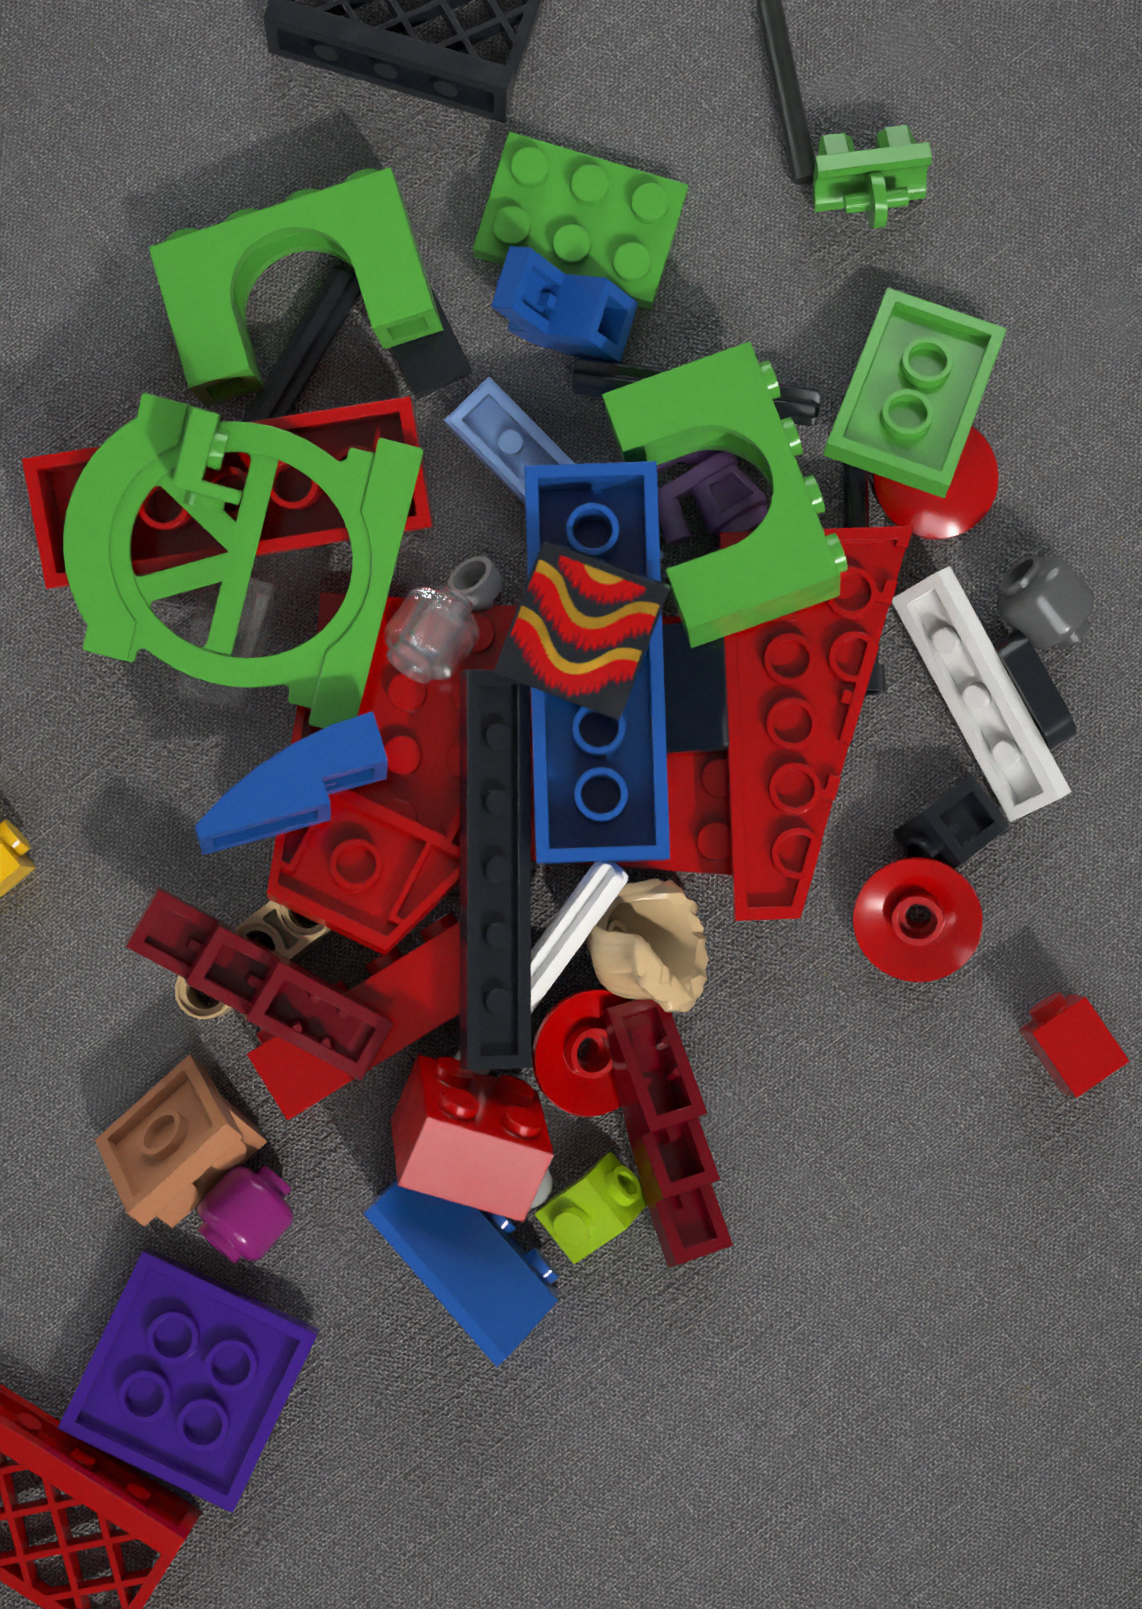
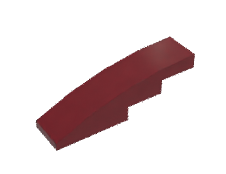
M159 886L156 888L125 942L126 948L183 977L185 983L243 1013L247 1021L359 1080H362L394 1025L391 1019L333 984Z
M637 999L605 1009L603 1016L626 1129L647 1206L668 1269L733 1246L712 1187V1183L721 1179L699 1121L700 1117L707 1114V1110L672 1013L665 1012L659 1003L654 1002L653 999Z

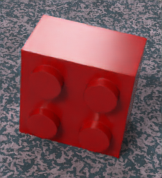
M418 1054L391 1117L398 1186L524 1222L554 1155L538 1090H534L527 1082L514 1076L502 1075L499 1078H495L486 1074H475L473 1070L460 1068V1060L445 1056L437 1060Z

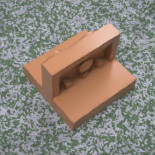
M189 1054L95 1139V1143L126 1213L144 1227L157 1216L173 1228L198 1206L202 1198L228 1170L244 1164L267 1143V1140L255 1123L220 1095L206 1067Z

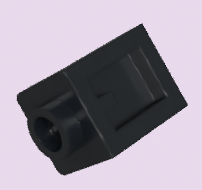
M970 775L921 813L894 830L893 834L903 847L906 858H930L957 868L1011 825L975 777Z

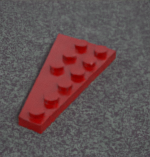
M914 526L823 529L825 536L836 533L846 557L848 570L840 573V595L724 637L729 729L727 774L733 921L801 919L822 846L821 841L833 801H835L849 744L852 742L878 652V644L887 612L893 600L898 582V574ZM754 531L720 532L718 536L719 550L739 543Z

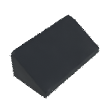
M682 623L662 625L666 753L726 751L729 748L724 637L691 648Z

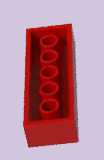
M410 396L250 422L291 432L313 443L338 461H344L347 458L350 448L375 453L380 438L421 448L414 402ZM101 446L22 459L46 589L70 587L63 553L66 512L73 489L83 469ZM243 452L225 453L220 471L207 468L204 480L244 492L251 463L250 455ZM423 457L404 533L434 528ZM279 460L255 557L351 542L344 520L327 493L306 474ZM155 486L141 505L132 531L131 559L135 575L152 574L228 552L161 486ZM242 496L239 505L225 502L223 510L235 522L237 521Z

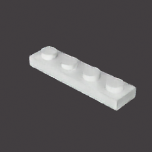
M949 566L937 571L893 597L892 603L1009 821L1012 822L1070 793L1071 790L951 567Z

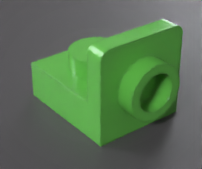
M192 406L172 486L186 490L183 503L222 514L225 502L239 505L243 491L204 479L207 468L220 471L230 432L218 429L221 418L220 414Z

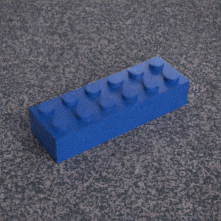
M657 461L524 465L528 578L542 543L546 538L661 582ZM661 611L620 721L531 687L536 863L538 865L594 863L595 861H667L670 859Z

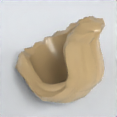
M650 879L626 883L586 938L587 949L590 952L595 974L599 982L608 991L626 999H653L654 1002L659 1003L665 1012H688L694 1006L697 998L702 994L704 983L707 980L705 970L709 958L705 948L706 937L703 934L704 928L696 916L698 905L685 895L682 887H679L670 879L666 882L659 879Z

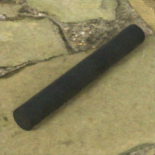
M758 0L757 8L793 182L795 185L808 184L813 182L815 159L782 0Z

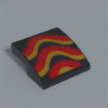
M545 538L521 596L494 673L620 721L671 586Z

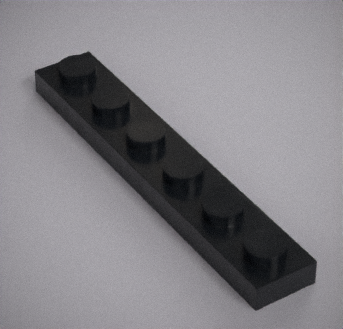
M472 669L460 672V1068L466 1070L531 1068L530 686L494 673V670Z

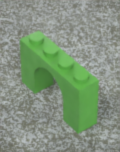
M391 167L380 171L377 169L359 170L348 176L344 183L322 190L312 188L299 190L289 195L283 203L262 210L254 208L242 209L230 214L225 222L201 230L196 228L178 230L170 234L165 242L149 247L188 388L205 407L265 388L247 327V302L253 285L263 271L277 260L293 253L304 251L328 253L340 258L355 269L372 329L383 349L444 330L404 197Z
M750 341L602 394L607 418L623 462L657 461V465L697 451H725L738 455L752 463L762 473L771 489L773 496L770 508L762 523L752 534L730 547L666 569L668 583L671 586L670 591L691 648L840 595V573L848 570L842 545L836 533L827 536L824 534L817 514L825 512L819 486L813 474L802 477L795 459L796 456L803 454L797 429L791 417L780 420L773 402L774 399L781 397L776 375L769 360L758 363Z

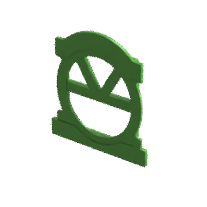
M143 393L137 417L109 437L94 453L83 469L73 489L66 512L63 534L65 569L79 612L88 625L83 650L123 661L134 662L137 652L140 649H146L174 669L210 683L247 688L286 685L289 688L288 702L312 708L309 724L323 729L357 717L424 453L423 449L380 438L375 453L350 448L347 458L344 461H338L308 440L285 430L250 422H219L218 429L230 432L225 453L243 452L248 453L251 457L237 521L235 522L224 510L220 514L183 503L186 490L172 486L192 405ZM280 460L295 467L316 482L327 493L339 510L351 541L353 559L350 585L346 597L333 619L323 630L307 642L276 655L251 658L232 657L270 494ZM155 486H161L228 552L139 577L135 575L131 559L132 531L141 505ZM222 582L207 644L204 647H198L178 636L151 609V604L155 600Z

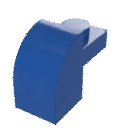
M509 246L502 272L497 281L491 307L510 320L507 327L509 332L530 343L579 358L588 357L621 362L638 302L605 277L564 274L530 247Z

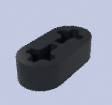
M1013 631L993 642L992 645L1048 749L1073 737L1076 734L1074 720L1041 659L1026 636L1020 631Z

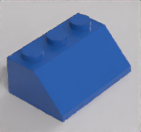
M397 1177L375 1196L364 1212L368 1220L496 1367L510 1356L558 1302V1288L553 1282L559 1278V1274L537 1248L534 1247L526 1253L512 1237L511 1233L517 1226L511 1218L398 1186Z

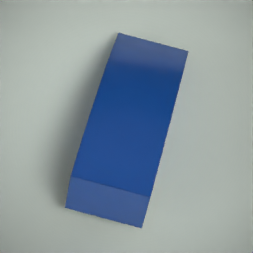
M373 711L330 725L291 744L246 775L226 792L195 825L202 855L330 821L329 794L387 779L388 759Z

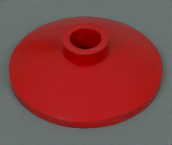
M971 426L945 498L874 473L873 488L881 510L895 526H914L911 535L928 540L948 539L967 532L987 514L994 502L998 489V466L989 443L979 431Z
M911 857L888 863L867 879L856 898L853 911V928L856 940L863 954L879 970L903 981L930 982L956 972L972 957L982 935L983 914L976 891L959 871L938 860ZM914 904H921L929 909L931 915L924 922H914L907 916V909Z
M606 989L582 990L561 1000L543 1019L534 1040L532 1064L539 1088L555 1106L570 1114L584 1117L604 1115L621 1107L603 1011L631 1000L615 995ZM588 1037L590 1049L585 1056L578 1058V1047Z

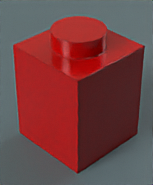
M1056 992L1033 1006L1028 1011L1032 1020L1019 1029L1061 1093L1075 1098L1130 1062L1086 996L1070 994L1064 998L1061 992Z

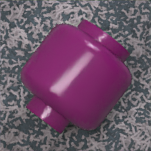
M238 1165L228 1170L199 1202L197 1212L203 1223L197 1228V1231L234 1264L241 1257L246 1260L257 1261L269 1251L294 1220L293 1211L284 1200L292 1189L265 1165H262L256 1173L247 1167Z

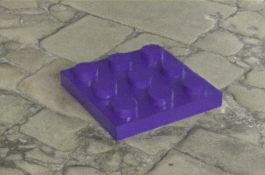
M147 1247L142 1251L57 1429L233 1513L320 1329Z

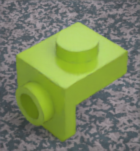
M609 1152L600 1158L585 1175L546 1201L534 1215L572 1263L576 1264L626 1230L645 1208L647 1202L635 1174L623 1166L612 1152Z

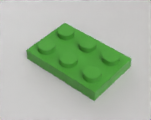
M509 131L473 246V256L504 266L509 246L530 247L564 274L605 277L638 302L639 307L652 310L689 185Z
M887 287L826 443L823 456L945 498L1007 328Z

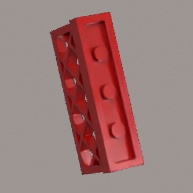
M0 1383V1494L4 1505L0 1507V1521L8 1520L15 1547L14 1550L0 1552V1581L43 1609H92L88 1594L117 1589L122 1609H143L202 1514V1511L119 1458L57 1429L60 1424L59 1420ZM30 1470L41 1477L47 1498L19 1503L11 1473ZM83 1504L97 1513L101 1532L73 1538L65 1508ZM51 1511L58 1541L30 1546L22 1516ZM138 1539L161 1554L152 1568L127 1572L120 1543ZM105 1546L113 1575L84 1581L77 1551ZM62 1554L70 1584L51 1587L39 1579L34 1560ZM142 1584L134 1597L131 1586Z

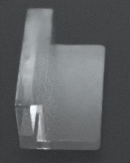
M250 578L232 657L251 658L264 656L281 594L272 583ZM222 582L202 587L187 640L191 644L198 647H204L207 644ZM181 671L178 673L174 687L175 692L180 696L244 713L249 711L255 687H233L210 683Z

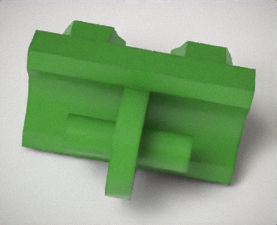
M908 125L885 127L876 135L875 149L855 151L852 137L846 133L823 135L819 139L818 156H815L812 187L814 212L844 209L845 214L866 211L871 229L886 227L888 208L908 206L909 200L924 199L926 197L927 170L932 162L929 142L916 143Z

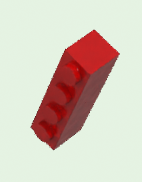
M452 912L419 932L425 943L403 956L398 946H396L386 955H381L368 963L365 968L371 977L350 990L343 980L334 985L394 1022L368 1070L460 1013V922L456 920ZM265 1029L255 1034L261 1045L247 1053L248 1058L287 1121L356 1078Z

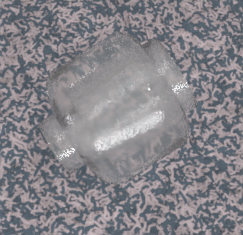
M442 585L440 589L429 586L415 587L407 595L383 631L385 643L389 648L386 655L390 663L405 676L420 683L427 684L431 679H449L456 673L480 637L478 622L471 613L473 609L472 602L461 591L448 585Z

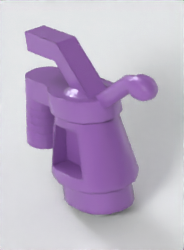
M704 450L657 465V474L677 462L695 465L687 473L658 489V516L667 546H677L691 539V534L679 502L690 494H694L708 532L712 536H719L720 532L755 531L762 523L768 512L765 506L767 503L766 496L737 467L738 461L734 457L735 454L725 451Z

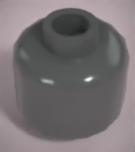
M1036 554L1031 555L1016 564L1001 580L998 589L1002 594L998 602V612L1015 631H1020L1026 636L1035 650L1048 649L1055 645H1058L1061 649L1068 648L1078 642L1089 630L1091 624L1087 618L1094 607V594L1066 561L1058 556L1040 558Z

